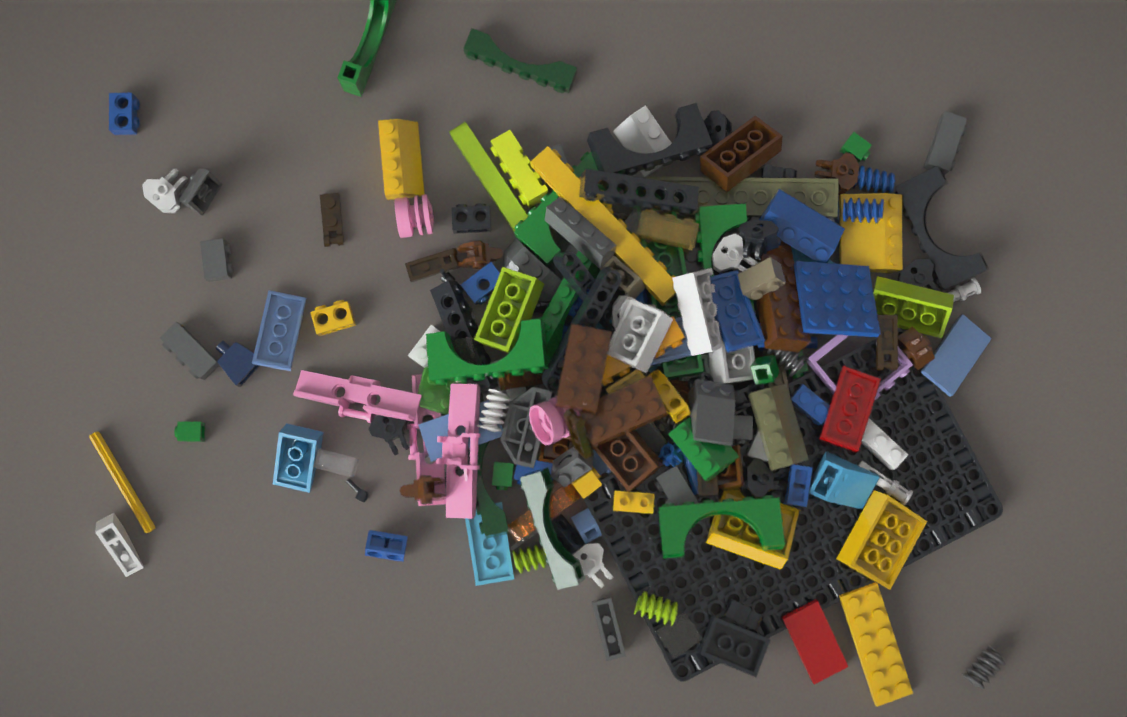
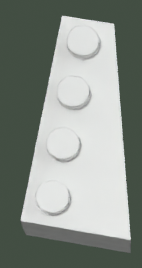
M712 268L673 278V287L677 294L678 308L681 311L683 328L686 331L687 345L691 355L712 352L721 348L719 323L714 318L717 312V305L712 301V293L715 292L714 284H710V275H713Z

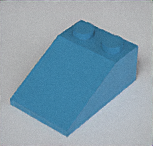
M286 423L278 436L273 477L274 485L308 493L311 492L322 447V431Z

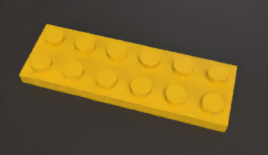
M875 582L839 595L874 704L878 707L913 694L878 584Z

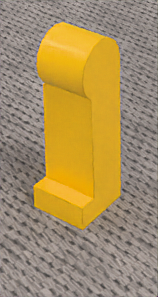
M659 369L648 375L653 378L665 408L676 424L691 414L688 405Z

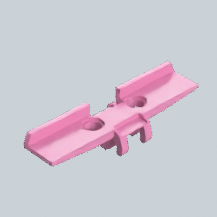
M301 370L296 389L293 393L296 397L339 406L338 414L340 417L350 416L367 420L368 423L372 422L376 414L415 422L422 397L420 394L381 387L378 380L352 375L347 380ZM340 388H344V396L337 397V391ZM377 395H379L381 398L380 402L377 405H375L377 401ZM355 402L365 404L363 409L366 412L349 409V404H354Z
M422 374L412 375V393H418ZM419 406L414 424L407 425L410 442L408 460H416L417 479H420L419 476L423 475L445 479L444 464H436L437 460L433 464L425 462L429 454L424 440V453L418 452L417 429H419L418 425L423 423V418L430 415L436 419L441 417L442 414ZM445 484L434 485L435 493L446 495ZM446 499L433 501V504H421V501H418L419 506L446 504Z
M451 384L448 437L437 436V442H443L442 458H437L436 464H447L446 517L473 519L476 515L477 470H479L478 439L481 438L479 427H477L479 425L480 386L478 384ZM459 426H464L466 431L459 436L457 429ZM469 437H471V441H470V465H468V441H469ZM457 466H460L461 469H464V474L462 476H458L456 474Z

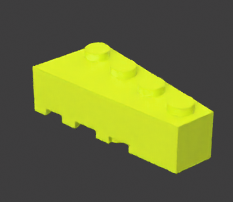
M508 130L492 139L490 150L495 158L498 156L501 163L499 166L503 173H508L510 176L509 183L514 190L517 188L520 195L518 198L522 205H527L530 209L541 203L543 196L548 193V188L546 185L542 186L539 174L536 171L533 172L529 158L523 155V149L512 131Z

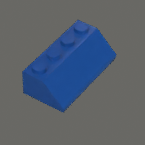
M781 189L777 191L759 220L772 221L779 227L777 236L783 242L819 263H826L829 260L845 230L842 226Z

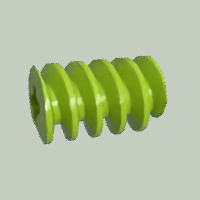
M534 545V551H532L528 546L526 553H524L522 548H519L518 555L512 550L516 569L520 573H523L524 567L530 572L531 565H533L535 570H538L539 564L546 568V554L543 547L539 549L537 545Z
M644 591L638 598L634 614L641 610V617L648 613L650 620L656 615V622L664 618L665 625L671 620L672 627L678 611V602L674 601L670 606V599H666L663 603V598L659 596L655 601L654 594H651L648 598L647 592Z

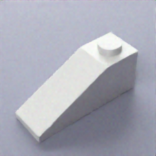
M115 513L96 522L95 533L126 577L144 568L125 528Z

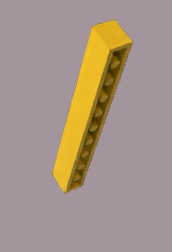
M547 146L530 161L531 167L559 197H562L616 244L614 255L642 279L649 293L664 306L676 295L673 287V278L675 276H670L666 272V266L661 261L657 262L653 258L654 254L648 247L644 248L639 243L640 239L635 233L630 234L626 229L627 225L620 218L617 220L612 215L614 212L607 204L604 206L599 200L587 201L585 198L579 197L581 177L578 178L573 173L574 169L570 164H564L561 161V155L555 149L551 150Z

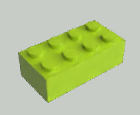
M502 267L474 340L509 354L518 341L521 321L531 320L544 283L535 277Z
M877 276L873 289L877 315H898V328L907 330L913 326L919 333L938 338L943 337L953 308L954 295Z

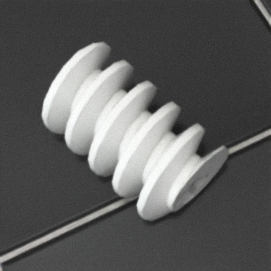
M489 389L493 395H487L486 398L491 402L484 403L488 410H482L481 413L486 417L479 418L483 425H477V427L492 432H500L502 429L497 424H504L500 417H504L507 414L502 409H509L505 402H510L511 399L505 393Z

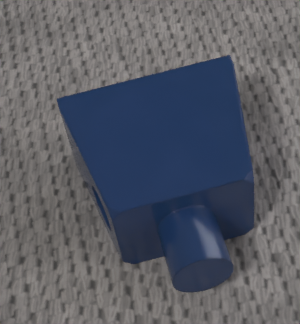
M222 341L216 347V350L222 354L217 361L218 364L238 387H241L260 366L252 364L254 352L237 342L233 343L230 347L225 341Z

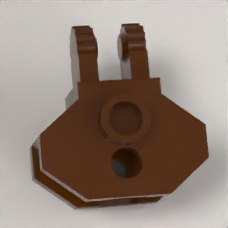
M845 153L838 160L834 159L833 161L816 160V166L827 169V172L815 171V177L819 179H838V195L845 194L857 183L859 163L853 154Z
M480 240L464 243L457 247L458 252L467 253V258L463 259V262H458L459 267L462 268L473 267V269H482L486 264L500 259L503 255L500 248L489 247V243H483Z
M913 326L898 336V347L917 370L935 359L930 346V340L927 336L919 333Z
M431 475L419 476L420 479L414 480V484L402 485L399 490L403 497L414 498L417 501H421V504H433V501L446 499V495L435 493L434 485L445 484V479L431 477Z

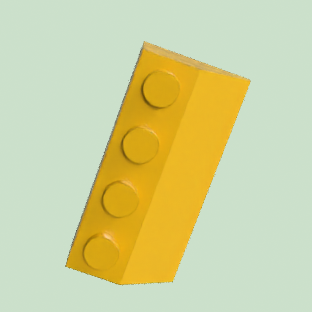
M402 119L378 120L384 192L387 200L402 197L412 198L417 195L422 197L425 191L418 122Z

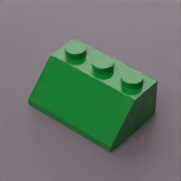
M691 417L669 433V436L705 481H711L739 458V455L729 445L694 440Z

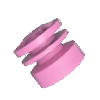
M427 194L422 195V204L419 203L418 195L414 197V205H410L407 197L395 198V214L400 238L413 237L414 228H418V232L422 236L424 234V226H426L428 235L433 234L434 215L432 204Z
M557 396L549 399V401L533 405L530 408L529 417L532 429L536 437L545 445L557 442L562 437L570 436L564 419V413L567 409L555 407Z

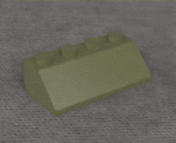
M783 384L750 393L748 395L770 470L809 460L787 385Z

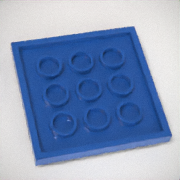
M796 261L794 263L803 333L878 337L881 334L869 266Z

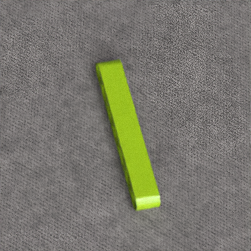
M463 122L449 131V133L512 230L515 231L514 227L521 220L525 221L528 216L467 123Z

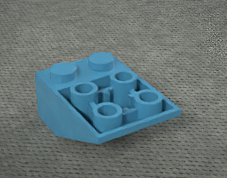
M825 452L811 478L809 493L828 502L863 509L880 476L829 452Z

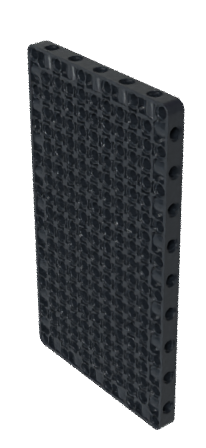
M898 328V334L900 335L906 331V329ZM877 339L821 368L826 374L828 368L834 369L835 377L829 378L835 385H837L843 366L871 375L870 369H876ZM862 351H866L869 354L868 360H864L861 357ZM884 355V360L891 359V355ZM913 365L909 368L910 372L903 377L904 384L902 386L898 385L895 379V384L887 390L886 394L879 392L881 396L874 401L871 413L873 410L879 413V419L874 420L871 413L869 419L880 429L885 427L888 430V436L908 454L903 460L907 466L904 472L899 469V466L896 469L889 470L881 461L878 464L873 461V454L863 444L860 445L859 451L854 452L853 455L847 453V448L830 442L828 446H822L820 436L825 421L816 430L811 426L812 421L793 406L799 428L803 432L804 445H809L812 449V453L808 456L809 460L793 465L812 467L813 463H820L825 452L834 453L855 465L858 462L864 461L881 474L884 470L888 471L890 480H897L899 485L908 491H913L911 498L905 504L909 510L926 521L928 514L931 513L934 516L933 523H926L902 568L996 520L1003 513V507L939 387L922 373L919 377H916L913 373ZM890 368L877 370V378H880L882 381L894 370H890ZM814 371L788 384L790 397L794 393L793 387L795 385L801 386L804 384L818 397L821 393L825 394L828 398L827 404H831L833 394ZM906 393L912 395L913 401L911 403L906 401ZM890 401L896 404L894 412L888 407ZM933 401L938 403V411L932 409ZM752 406L734 413L735 416H753V428H758ZM916 410H919L922 413V418L920 420L915 418L914 414ZM899 419L905 421L903 429L899 428L897 424ZM925 427L931 430L930 437L925 436ZM952 435L957 438L955 446L950 443ZM908 436H912L914 438V444L912 446H910L907 443ZM752 440L747 441V444H743L740 447L742 469L746 466L743 462V456L746 454ZM935 444L940 447L939 454H935L933 451ZM661 451L655 453L656 456L661 455ZM918 453H921L923 455L922 463H919L916 460V455ZM682 459V462L676 466L691 489L688 475L682 470L684 464ZM944 461L948 462L949 464V470L947 472L944 471L942 468V464ZM764 462L769 469L768 462ZM671 464L668 467L665 465L660 467L636 488L640 493L654 494L653 514L650 513L647 518L641 517L638 512L613 511L614 491L628 492L614 474L600 480L602 485L595 490L598 493V498L595 501H590L587 497L584 498L636 603L644 591L649 596L654 594L656 601L660 596L658 589L661 586H667L668 594L661 596L663 603L666 599H670V604L674 601L678 602V611L672 627L671 620L665 625L664 618L656 622V615L651 620L648 613L643 617L673 676L682 682L688 681L720 664V662L698 653L703 640V632L707 630L712 615L747 630L752 629L723 615L731 594H736L738 597L737 602L755 611L757 603H763L764 610L758 614L764 616L755 632L770 638L787 629L781 619L783 612L788 611L790 613L815 600L819 593L824 595V601L820 603L823 610L839 602V595L875 583V581L849 566L844 569L841 566V561L836 559L860 516L857 513V508L841 504L833 507L831 502L814 495L808 499L807 507L794 506V508L799 509V514L805 517V522L802 525L796 523L793 540L797 543V548L795 551L789 552L788 560L783 566L789 569V575L785 578L780 575V569L764 563L762 568L756 569L754 567L755 560L738 554L735 560L730 561L727 557L729 551L711 545V549L708 552H703L701 544L707 541L711 527L710 517L697 523L702 527L700 534L695 535L691 529L685 539L684 553L687 550H691L694 554L691 561H686L684 555L683 557L663 558V553L657 549L658 544L662 542L657 500L659 498H667L663 492L659 493L658 490L655 492L650 491L648 483L656 481L655 478L671 469L673 467ZM790 465L779 468L776 472L784 474V481L786 483L788 482ZM927 470H930L933 474L930 481L925 477ZM970 470H973L976 474L973 480L969 478ZM954 478L957 479L959 483V486L956 489L953 488L951 484ZM910 479H913L916 483L914 489L908 486ZM774 480L773 484L778 485L779 481ZM875 485L871 492L872 494L875 490L887 495L886 491L878 485ZM937 487L942 491V495L939 498L934 493ZM786 489L781 493L770 492V495L774 496V498H779L780 503L784 504ZM698 494L694 495L699 504L704 497L714 500V503L720 501L718 495L699 497ZM890 496L891 498H893L894 500H896L897 502H899V503L901 504V502H900L899 500H897V499L894 498L893 496ZM920 496L925 499V504L922 507L917 502ZM963 496H966L968 499L966 506L961 504ZM990 504L994 507V512L991 515L987 511V507ZM817 505L822 508L820 516H816L813 512L814 507ZM946 505H949L951 508L949 515L944 513ZM842 514L848 517V522L845 525L840 522ZM627 515L633 519V523L629 527L624 526L622 523L623 517ZM955 522L960 524L958 532H955L953 529ZM825 523L831 525V531L827 534L823 531ZM609 524L614 525L616 529L615 533L611 536L605 533V527ZM651 524H656L659 528L656 535H651L648 531ZM808 532L814 534V540L810 543L805 538ZM634 533H639L642 537L639 544H634L631 541V536ZM835 540L840 543V548L837 551L832 549V543ZM921 540H925L926 542V548L924 550H921L919 548V542ZM818 549L823 551V557L820 560L815 558V551ZM645 550L649 551L651 555L650 559L646 562L640 559L641 552ZM800 558L806 560V566L803 569H800L797 565ZM627 559L633 562L631 570L623 568V562ZM670 559H674L677 563L676 568L673 570H669L666 566L667 561ZM711 560H719L720 566L718 569L713 570L710 567ZM740 567L746 570V575L743 578H738L736 574ZM826 567H831L832 569L830 577L824 575ZM652 568L659 570V576L656 579H652L649 576V571ZM695 568H701L703 572L702 576L698 579L693 576ZM812 575L815 578V583L813 586H808L807 578ZM856 575L858 577V584L852 586L850 579ZM723 576H726L729 580L726 587H721L719 584V580ZM766 576L772 578V583L768 587H765L763 584V579ZM678 577L685 578L686 582L683 587L676 586L675 581ZM795 584L798 587V592L795 595H791L789 588ZM706 585H709L712 589L711 594L708 596L702 594V588ZM748 585L754 586L755 592L753 595L748 596L746 594V587ZM778 593L781 596V601L778 604H774L772 597ZM688 594L694 596V602L691 605H687L684 601ZM714 603H719L720 611L716 614L712 613L711 606ZM696 612L703 613V620L701 622L694 621L693 617ZM679 621L686 623L684 631L676 629V624ZM662 630H667L669 632L668 639L660 640L659 633ZM688 639L695 640V646L692 649L685 647V642ZM679 666L687 667L685 675L680 676L677 674Z

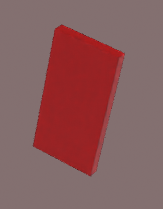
M843 366L820 439L858 452L881 379Z
M816 599L781 617L814 685L848 667L822 608Z

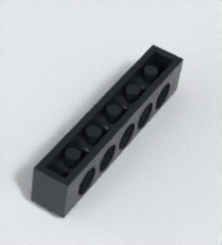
M585 169L581 174L579 197H583L587 201L602 200L606 204L621 203L625 207L640 206L644 210L660 209L663 213L679 212V215L689 216L697 210L699 187ZM598 184L604 186L605 191H601L598 188ZM617 187L621 188L624 194H620L617 191ZM636 190L642 193V197L636 194ZM655 193L660 195L661 200L655 197ZM673 196L679 199V203L674 201Z
M448 280L431 289L430 292L446 332L450 334L456 353L467 363L489 365L491 359L485 352L483 344L474 340L477 334V324L471 317L469 312L470 306L464 299L461 285L457 281ZM467 333V340L465 341L464 336ZM472 351H474V357H473V359H472V357H471ZM486 376L485 380L469 378L466 382L467 384H478L480 386V395L488 392L489 389L499 386L498 378H493V376Z

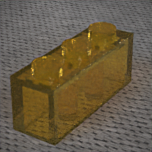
M647 209L641 211L636 235L640 239L692 250L695 246L699 224L695 223L693 219L684 218L681 220L672 214H665L663 216L657 214L654 210Z

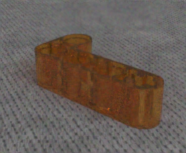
M572 483L566 487H561L551 494V518L581 498ZM531 510L508 525L509 532L516 542H519L537 529L533 524Z

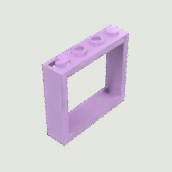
M836 335L805 360L833 395L836 385L818 365L817 361L849 335ZM899 347L898 364L900 366L880 382L875 400L881 396L879 394L884 388L888 390L895 384L894 380L897 377L903 378L910 372L909 368L913 364Z

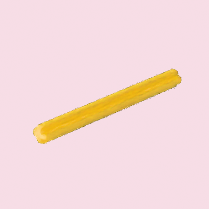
M92 433L89 438L145 533L152 532L156 528L101 433Z

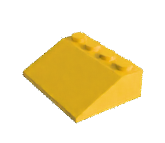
M870 193L839 195V225L845 228L840 238V264L869 266L870 272L894 273L903 270L902 194ZM852 198L853 203H856L857 199L860 198L862 204L866 198H868L869 204L872 203L873 199H876L877 204L880 203L881 199H884L883 220L880 218L879 223H875L874 218H872L871 222L868 223L865 217L863 222L860 223L858 217L855 222H852L849 217L847 222H844V199L848 203L849 199Z
M740 489L726 490L722 492L719 502H722L724 499L742 501V498L745 497L740 492ZM780 503L785 540L783 549L763 551L761 541L753 528L743 520L730 515L714 516L706 543L781 570L788 560L799 509Z
M874 490L836 559L891 590L927 521L890 496Z

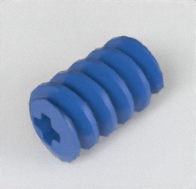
M861 165L856 184H859V190H862L865 185L867 192L874 187V193L881 189V193L889 191V194H892L895 186V175L891 172L887 176L886 171H882L880 174L879 169H875L872 173L871 167H868L865 171V167Z
M852 198L849 199L848 203L844 199V222H847L849 217L852 222H855L858 217L859 222L862 223L866 217L868 223L871 222L872 218H874L875 223H879L880 218L883 220L884 199H881L879 204H877L876 199H873L871 204H869L868 198L865 199L863 204L860 198L857 199L856 203H853Z

